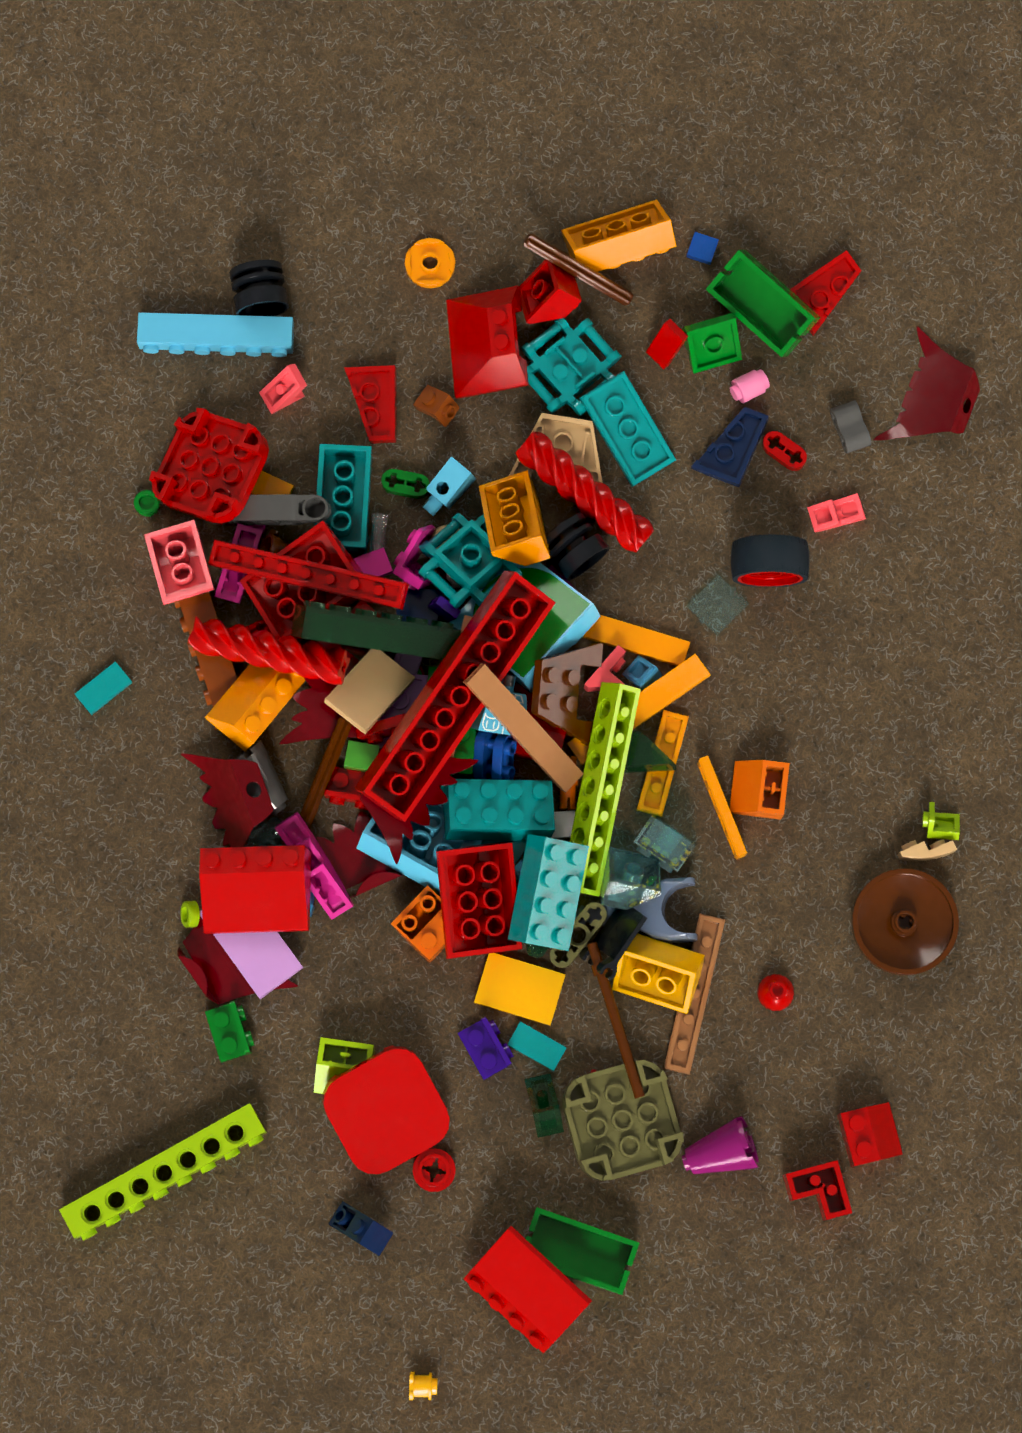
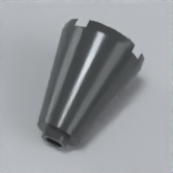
M260 740L235 759L258 763L274 808L272 813L276 815L287 807L285 801L288 797L268 752ZM250 782L246 787V791L249 796L258 797L261 793V788L259 784Z

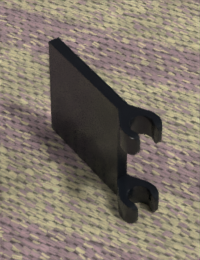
M624 900L620 901L593 941V943H598L599 950L609 956L601 961L596 968L599 974H603L604 970L609 968L605 974V977L609 980L615 977L619 960L647 920V917L635 908H628V903ZM587 946L579 953V957L582 960H586L590 954ZM590 958L588 960V963L590 965H593L592 960Z

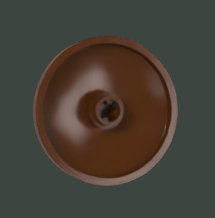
M895 869L878 875L863 888L853 907L851 925L855 942L869 962L885 972L908 976L926 972L946 958L953 948L958 935L959 917L954 899L947 888L936 878L919 870Z

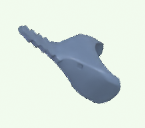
M666 878L658 881V891L654 892V888H652L653 893L649 894L648 890V895L644 896L643 892V897H641L643 902L640 903L639 900V904L632 906L647 917L639 931L650 938L666 943L698 941V934L679 932L671 928L665 918V905L668 898L679 889L695 886V878ZM614 901L609 906L601 903L607 910V920L618 905ZM583 905L576 911L575 919L585 908ZM591 908L589 910L591 917L587 922L591 924L594 919L600 920L602 918L599 914L601 909L593 910ZM584 918L580 920V923L584 925L587 923Z

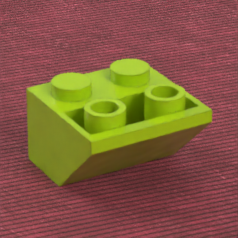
M321 1037L316 1063L314 1093L323 1094L328 1080L335 1074L338 1076L374 1056L375 1046Z

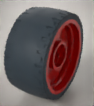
M768 534L739 538L732 543L731 573L733 581L737 584L751 587H786L798 585L808 580L809 548L808 542L803 538Z

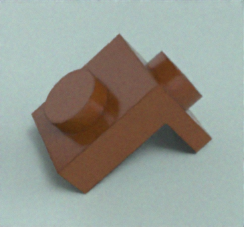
M428 384L413 404L417 410L435 418L444 427L448 426L459 410L458 404L449 394Z

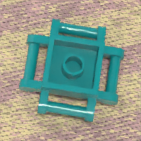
M564 318L554 320L555 323L531 343H525L521 347L522 352L532 362L531 365L527 366L528 383L548 405L546 408L551 414L555 413L565 404H568L578 416H581L586 412V409L581 400H577L576 397L599 378H602L604 381L598 386L613 378L614 375L608 369L617 363L622 356L617 350L614 351L593 328V323L589 318L583 320L574 330ZM561 331L565 337L559 339L539 357L536 351ZM583 334H586L604 354L606 359L603 362L580 339ZM536 372H538L542 376V378L549 384V386L556 392V394L559 396L558 398L555 399L552 396V394L545 388V386L538 380V378L534 375Z
M457 513L451 518L452 521L429 541L425 540L419 545L422 553L431 558L421 567L419 575L424 579L428 578L450 599L449 603L455 609L459 608L469 596L480 607L496 582L485 592H482L481 589L497 575L501 568L507 571H515L520 576H522V572L513 562L492 556L488 534L486 533L484 514L476 521L472 519L468 521L460 513ZM438 567L442 568L462 589L458 592L455 591L435 572V569Z

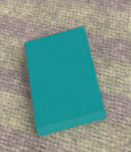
M624 371L579 398L631 487L676 461L672 451Z

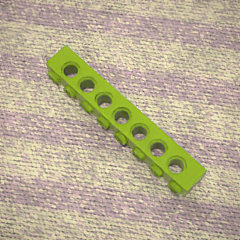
M601 682L570 842L589 846L580 894L598 897L600 896L641 691L639 688L621 683Z
M249 1103L59 1209L74 1239L81 1237L83 1241L97 1234L96 1228L106 1224L107 1227H110L121 1220L119 1215L129 1210L133 1214L144 1208L145 1204L143 1202L151 1197L155 1201L169 1193L167 1188L176 1183L178 1187H181L193 1180L192 1174L200 1170L204 1174L215 1168L217 1160L225 1157L227 1161L240 1154L239 1148L248 1144L249 1147H252L264 1140L262 1135L267 1132L252 1104ZM234 1126H240L243 1129V1137L238 1141H232L229 1137V1132ZM211 1139H216L220 1144V1148L215 1154H208L205 1148L206 1143ZM191 1152L195 1155L196 1162L192 1167L186 1168L182 1164V1157L186 1153ZM163 1166H169L172 1170V1176L167 1181H161L158 1177V1171ZM139 1179H145L148 1183V1189L144 1194H137L134 1189V1185ZM120 1192L124 1196V1203L122 1206L115 1208L111 1204V1197L114 1193ZM91 1206H97L100 1209V1216L95 1221H90L87 1217V1210Z

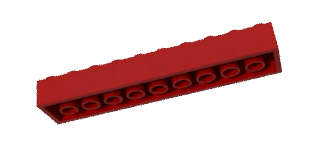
M505 570L354 789L396 819L406 822L484 708L481 701L463 683L464 680L483 663L502 682L556 602L517 572Z

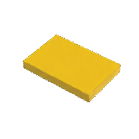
M489 953L474 1003L551 1026L566 974L500 954Z

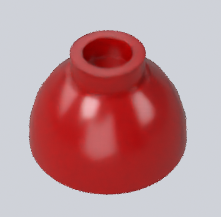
M781 974L768 975L758 985V999L769 1010H783L793 1001V984L787 977Z

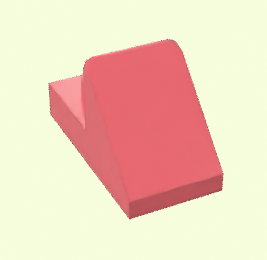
M290 364L268 383L259 394L270 413L273 414L305 397L302 390L307 384L296 364Z
M618 645L605 659L602 666L586 681L584 689L587 692L600 691L601 682L624 684L611 672L617 673L624 666L626 661L623 658L626 655V651Z

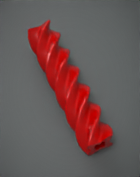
M533 431L516 451L518 460L525 467L536 470L540 479L546 484L556 486L561 497L576 503L579 511L584 513L586 517L596 519L601 530L609 535L616 536L619 544L624 549L637 553L654 532L653 526L647 518L634 514L631 506L625 500L614 498L612 491L606 484L594 481L589 470L581 465H575L571 456L566 451L554 448L552 441L545 434Z
M196 616L193 630L188 638V643L193 647V651L197 650L204 655L222 656L234 662L246 661L248 664L256 667H271L278 672L296 673L308 679L320 678L334 685L343 684L346 669L350 663V658H347L346 649L338 646L326 651L317 641H310L301 645L293 636L286 635L276 639L268 630H259L252 634L242 624L226 628L222 621L216 618L202 623Z

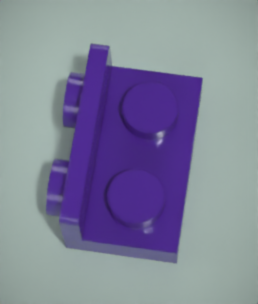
M486 1016L458 1033L483 1080L512 1065L510 1058L514 1057L507 1043L501 1045L497 1038L500 1031L494 1020L488 1021Z

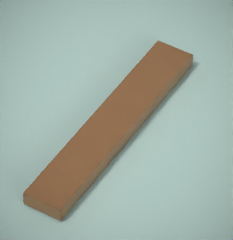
M481 663L464 680L463 683L563 792H567L584 774L485 664Z
M699 914L695 933L698 934V941L692 943L691 951L705 955L701 976L688 1014L676 1012L663 1069L690 1075L725 919Z

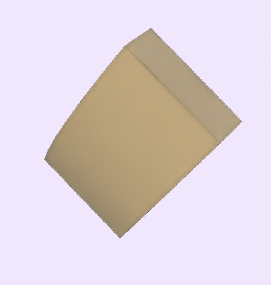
M942 839L931 844V850H928L925 841L917 844L916 840L901 846L903 851H900L897 856L899 860L927 861L950 855L957 848L953 840L945 843V840Z

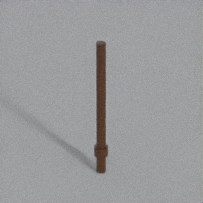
M590 943L587 947L593 963L591 969L594 977L597 976L634 1098L637 1099L645 1096L609 979L605 977L608 968L604 970L603 974L597 972V965L603 959L598 943Z

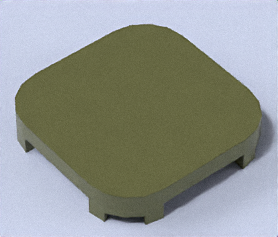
M646 1060L634 1061L645 1096L637 1099L634 1098L624 1064L582 1075L572 1080L565 1088L562 1106L577 1162L581 1170L590 1178L598 1181L614 1180L666 1165L674 1161V1158L679 1154L684 1142L683 1132L680 1131L666 1081L668 1078L664 1070H661L654 1063Z

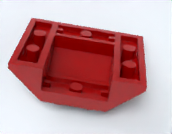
M517 285L446 300L455 398H465L528 386L527 362L519 356L516 312L522 311L520 287Z

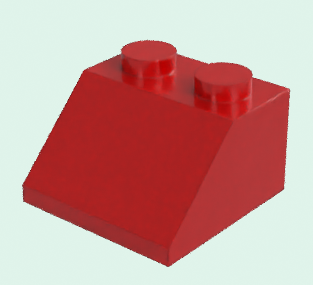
M546 259L519 286L521 306L526 323L528 324L566 318L582 301L575 276Z
M889 1102L837 1115L851 1167L903 1155Z

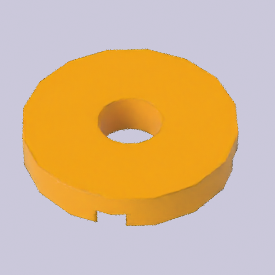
M425 238L418 240L406 253L405 268L407 275L412 282L420 287H440L450 280L455 270L456 261L454 253L440 239ZM433 257L438 263L436 267L428 269L423 265L424 259Z

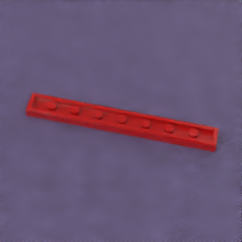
M215 539L208 565L401 610H403L409 584Z

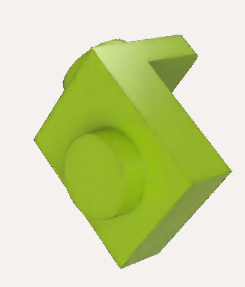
M929 802L928 811H923L922 827H927V838L959 840L960 814L936 813L935 802Z

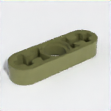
M592 902L586 905L575 919L573 930L575 928H583L585 930V940L581 943H576L571 938L570 944L578 949L575 953L572 949L567 952L566 956L569 958L567 962L560 961L558 963L556 961L558 956L555 953L559 949L552 948L550 960L553 965L559 968H566L574 962L579 953L607 920V910L602 904ZM591 908L593 910L600 908L599 914L602 918L600 920L594 919L590 925L595 928L590 932L586 925L579 922L582 918L586 922L591 917L589 910Z

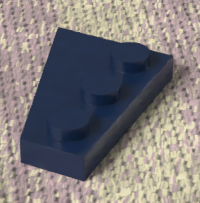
M744 407L724 429L721 436L706 449L707 451L702 457L694 462L691 469L740 487L769 420V416Z

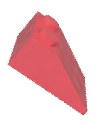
M195 520L144 534L163 605L214 590L206 554Z

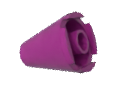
M744 1117L734 1118L685 1148V1155H682V1161L686 1171L691 1170L693 1174L758 1168L759 1158L752 1135L750 1136L748 1131H744V1128L748 1127Z

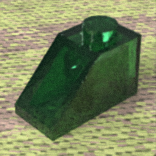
M632 732L625 773L676 770V764L648 737L643 735L642 732Z
M551 1074L524 1079L537 1137L564 1132Z

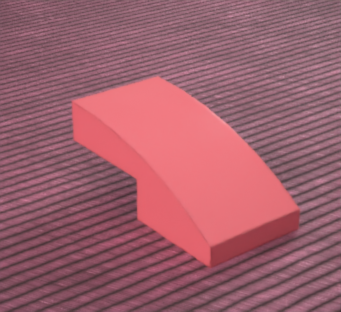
M858 493L835 501L831 499L807 507L814 532L825 531L866 519Z

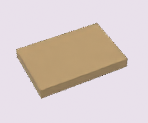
M373 646L346 675L343 684L337 685L325 698L324 703L362 733L366 734L414 682L415 677L376 646Z

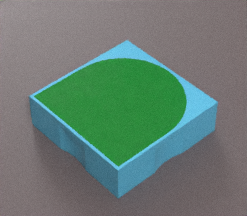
M540 562L528 566L514 563L522 572L524 579L556 602L507 673V675L516 676L515 681L530 693L533 692L535 660L558 653H565L601 617L594 603ZM501 568L497 575L481 591L485 592L492 586L505 570ZM473 598L460 610L461 612L458 617L449 622L458 636L464 615L473 617L479 608Z

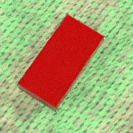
M669 319L663 324L646 353L664 370L670 365L688 338V335Z

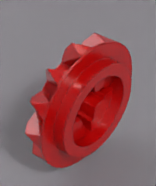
M428 1149L419 1154L415 1159L413 1176L416 1183L422 1189L429 1192H439L450 1186L454 1180L456 1173L455 1163L447 1152L441 1149ZM438 1159V1168L446 1172V1174H436L433 1182H430V1172L422 1168L423 1166L431 1167L435 1160Z

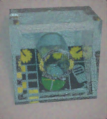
M651 815L634 840V843L638 845L636 848L638 852L647 858L652 854L660 860L658 865L670 873L673 869L679 872L698 845L655 815Z
M609 847L601 886V905L628 910L660 896L661 873L659 857Z

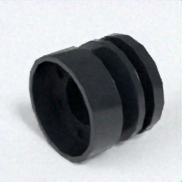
M269 259L255 260L239 264L230 270V280L233 282L231 284L232 291L237 293L233 297L236 315L277 316L288 310L289 303L286 288L282 287L285 281L280 262Z
M578 513L562 521L546 536L548 548L551 550L549 552V559L554 560L563 556L556 568L566 581H571L600 561L610 549L600 534L587 538L593 529V525L591 523L584 524L587 520L584 513Z

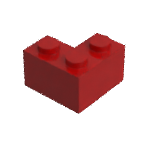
M838 1160L783 1175L789 1200L794 1201L816 1195L823 1221L852 1213Z

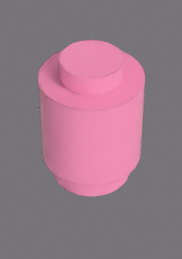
M752 370L731 381L730 393L734 400L745 403L765 393L766 389L770 387L769 380L763 370Z

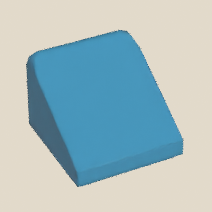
M638 655L622 675L642 691L662 676V673L657 666Z

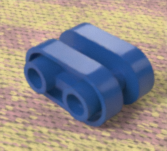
M484 731L477 733L474 744V759L479 761L473 765L474 779H514L515 767L513 764L517 742L512 735L498 734L496 736L495 733Z

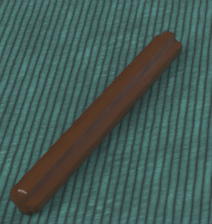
M534 234L526 236L523 242L524 247L622 305L630 304L633 298L632 292Z
M342 716L338 719L300 813L309 829L352 727V724Z

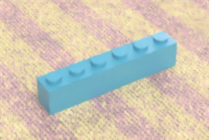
M138 312L137 344L139 349H143L145 353L155 354L159 350H169V353L172 354L194 351L198 355H208L210 351H217L225 356H233L236 352H246V355L253 357L261 356V353H272L271 355L274 357H286L287 354H293V317Z

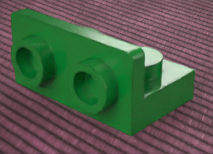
M235 1001L205 1011L221 1063L251 1054L250 1047L255 1046L250 1030L246 1032L244 1030L242 1021L247 1019L243 1006H237Z

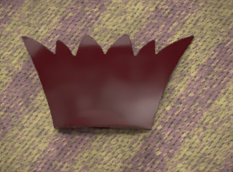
M917 326L918 339L925 358L920 357L918 364L922 371H915L909 383L912 391H906L901 406L906 411L900 412L896 422L900 423L878 435L873 440H889L939 432L964 433L980 391L979 381L974 368L963 364L946 353Z
M314 620L317 640L326 651L334 647H341ZM348 651L346 653L347 658H350V663L346 669L345 677L360 661ZM304 678L312 688L297 692L293 695V699L305 707L307 711L300 712L291 718L293 721L302 724L289 732L279 744L331 738L341 715L325 704L324 701L337 685L329 684L320 678ZM352 725L348 737L357 738V728Z
M181 754L205 772L199 778L204 783L210 785L211 788L203 796L202 800L206 804L218 808L212 824L215 829H226L223 846L230 843V847H244L252 829L265 820L274 810L258 763L241 759H217L193 754ZM250 782L259 784L261 793L258 797L248 795L246 787Z
M449 757L406 822L396 819L364 795L361 796V802L368 809L381 830L396 864H398L401 856L402 835H405L410 840L413 839V828L410 822L429 826L430 815L426 804L439 805L448 802L447 796L439 785L456 784L458 781L450 776V774L463 771L476 764L479 760Z
M362 811L357 816L354 832L343 825L334 823V843L323 837H316L345 889L362 883L357 893L349 896V898L403 875L401 873L387 872L392 870V868L356 849L362 832L371 820Z
M200 917L198 926L193 927L183 941L192 960L185 956L180 947L177 950V955L208 999L218 1005L254 994V990L215 936L204 933L203 919ZM286 980L275 989L298 987V985Z

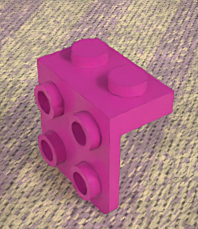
M433 525L421 527L418 530L414 529L407 539L409 545L405 552L401 551L394 561L396 567L392 573L401 578L402 582L408 583L409 588L412 590H419L433 584L428 578L424 579L419 575L422 565L417 563L422 553L419 545L425 540L429 541L436 529Z

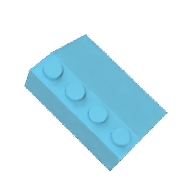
M426 804L430 815L429 826H424L412 821L410 822L413 828V839L410 840L405 835H402L401 856L398 864H396L381 830L372 817L362 832L356 849L424 887L428 885L439 895L436 851L481 845L483 841L445 840L443 804Z

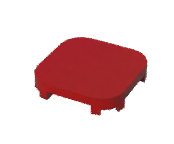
M196 408L195 412L189 413L183 419L178 417L174 423V426L178 428L158 471H151L149 480L152 482V490L155 497L167 507L212 523L222 524L236 518L245 507L266 463L269 453L268 441L250 423L246 425L209 413L204 408Z
M391 1045L383 1048L384 1050L340 1075L336 1076L335 1074L328 1080L323 1091L322 1104L327 1117L351 1161L359 1170L367 1174H381L390 1171L435 1146L445 1137L449 1129L450 1118L447 1108L431 1078L414 1051L405 1047Z

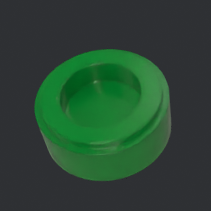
M143 490L135 496L134 507L140 515L149 517L158 512L160 501L155 497L153 491Z

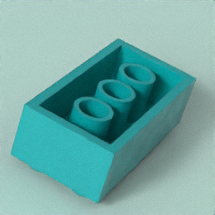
M320 444L316 495L328 500L332 510L330 517L325 522L349 554L364 555L367 553L372 446Z
M456 779L458 781L456 784L447 785L443 788V792L448 799V802L443 804L445 840L527 841L528 834L551 838L555 832L552 781Z
M528 834L508 940L569 951L589 846Z

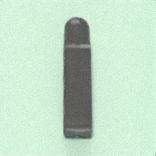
M250 495L245 507L236 518L222 524H212L226 526L237 524L303 525L304 523L326 521L330 517L332 510L329 501L318 495Z

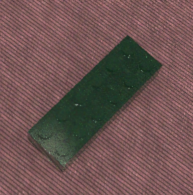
M304 600V605H295L291 635L310 640L443 660L460 636L461 630L453 629V623L432 620L431 625H428L427 619L406 616V621H402V615L381 612V616L377 617L376 611L355 608V613H351V607L330 604L329 609H326L325 603Z

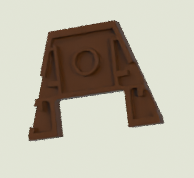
M602 643L589 644L586 647L576 648L569 652L558 653L535 660L531 714L553 727L562 729L567 735L581 740V743L584 745H589L593 722L577 719L581 665L589 667L602 666Z

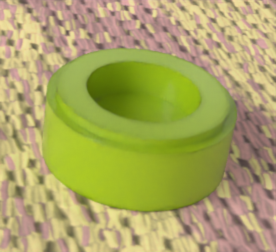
M184 901L181 906L180 916L184 927H197L199 924L200 911L196 901Z

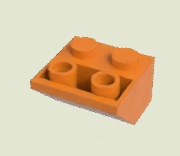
M769 760L735 761L729 807L731 814L781 820L785 810L790 763Z
M427 885L397 916L391 925L419 954L431 963L445 948L441 899Z

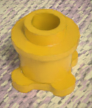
M410 1372L409 1400H413L414 1397H428V1400H431L432 1395H437V1378H432L431 1372H429V1375H415V1372Z

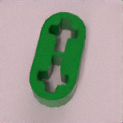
M389 469L382 475V487L387 493L415 499L424 498L429 493L426 490L430 484L429 480L422 474ZM396 476L397 481L404 482V485L395 484L394 487H389V482L386 479ZM417 480H420L425 489L422 488L419 492H415V488L408 486L407 483L416 484Z

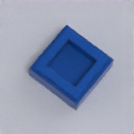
M694 232L686 257L711 265L719 239Z

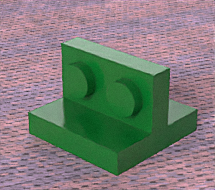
M734 313L684 326V329H682L688 335L684 345L688 351L693 374L742 360Z

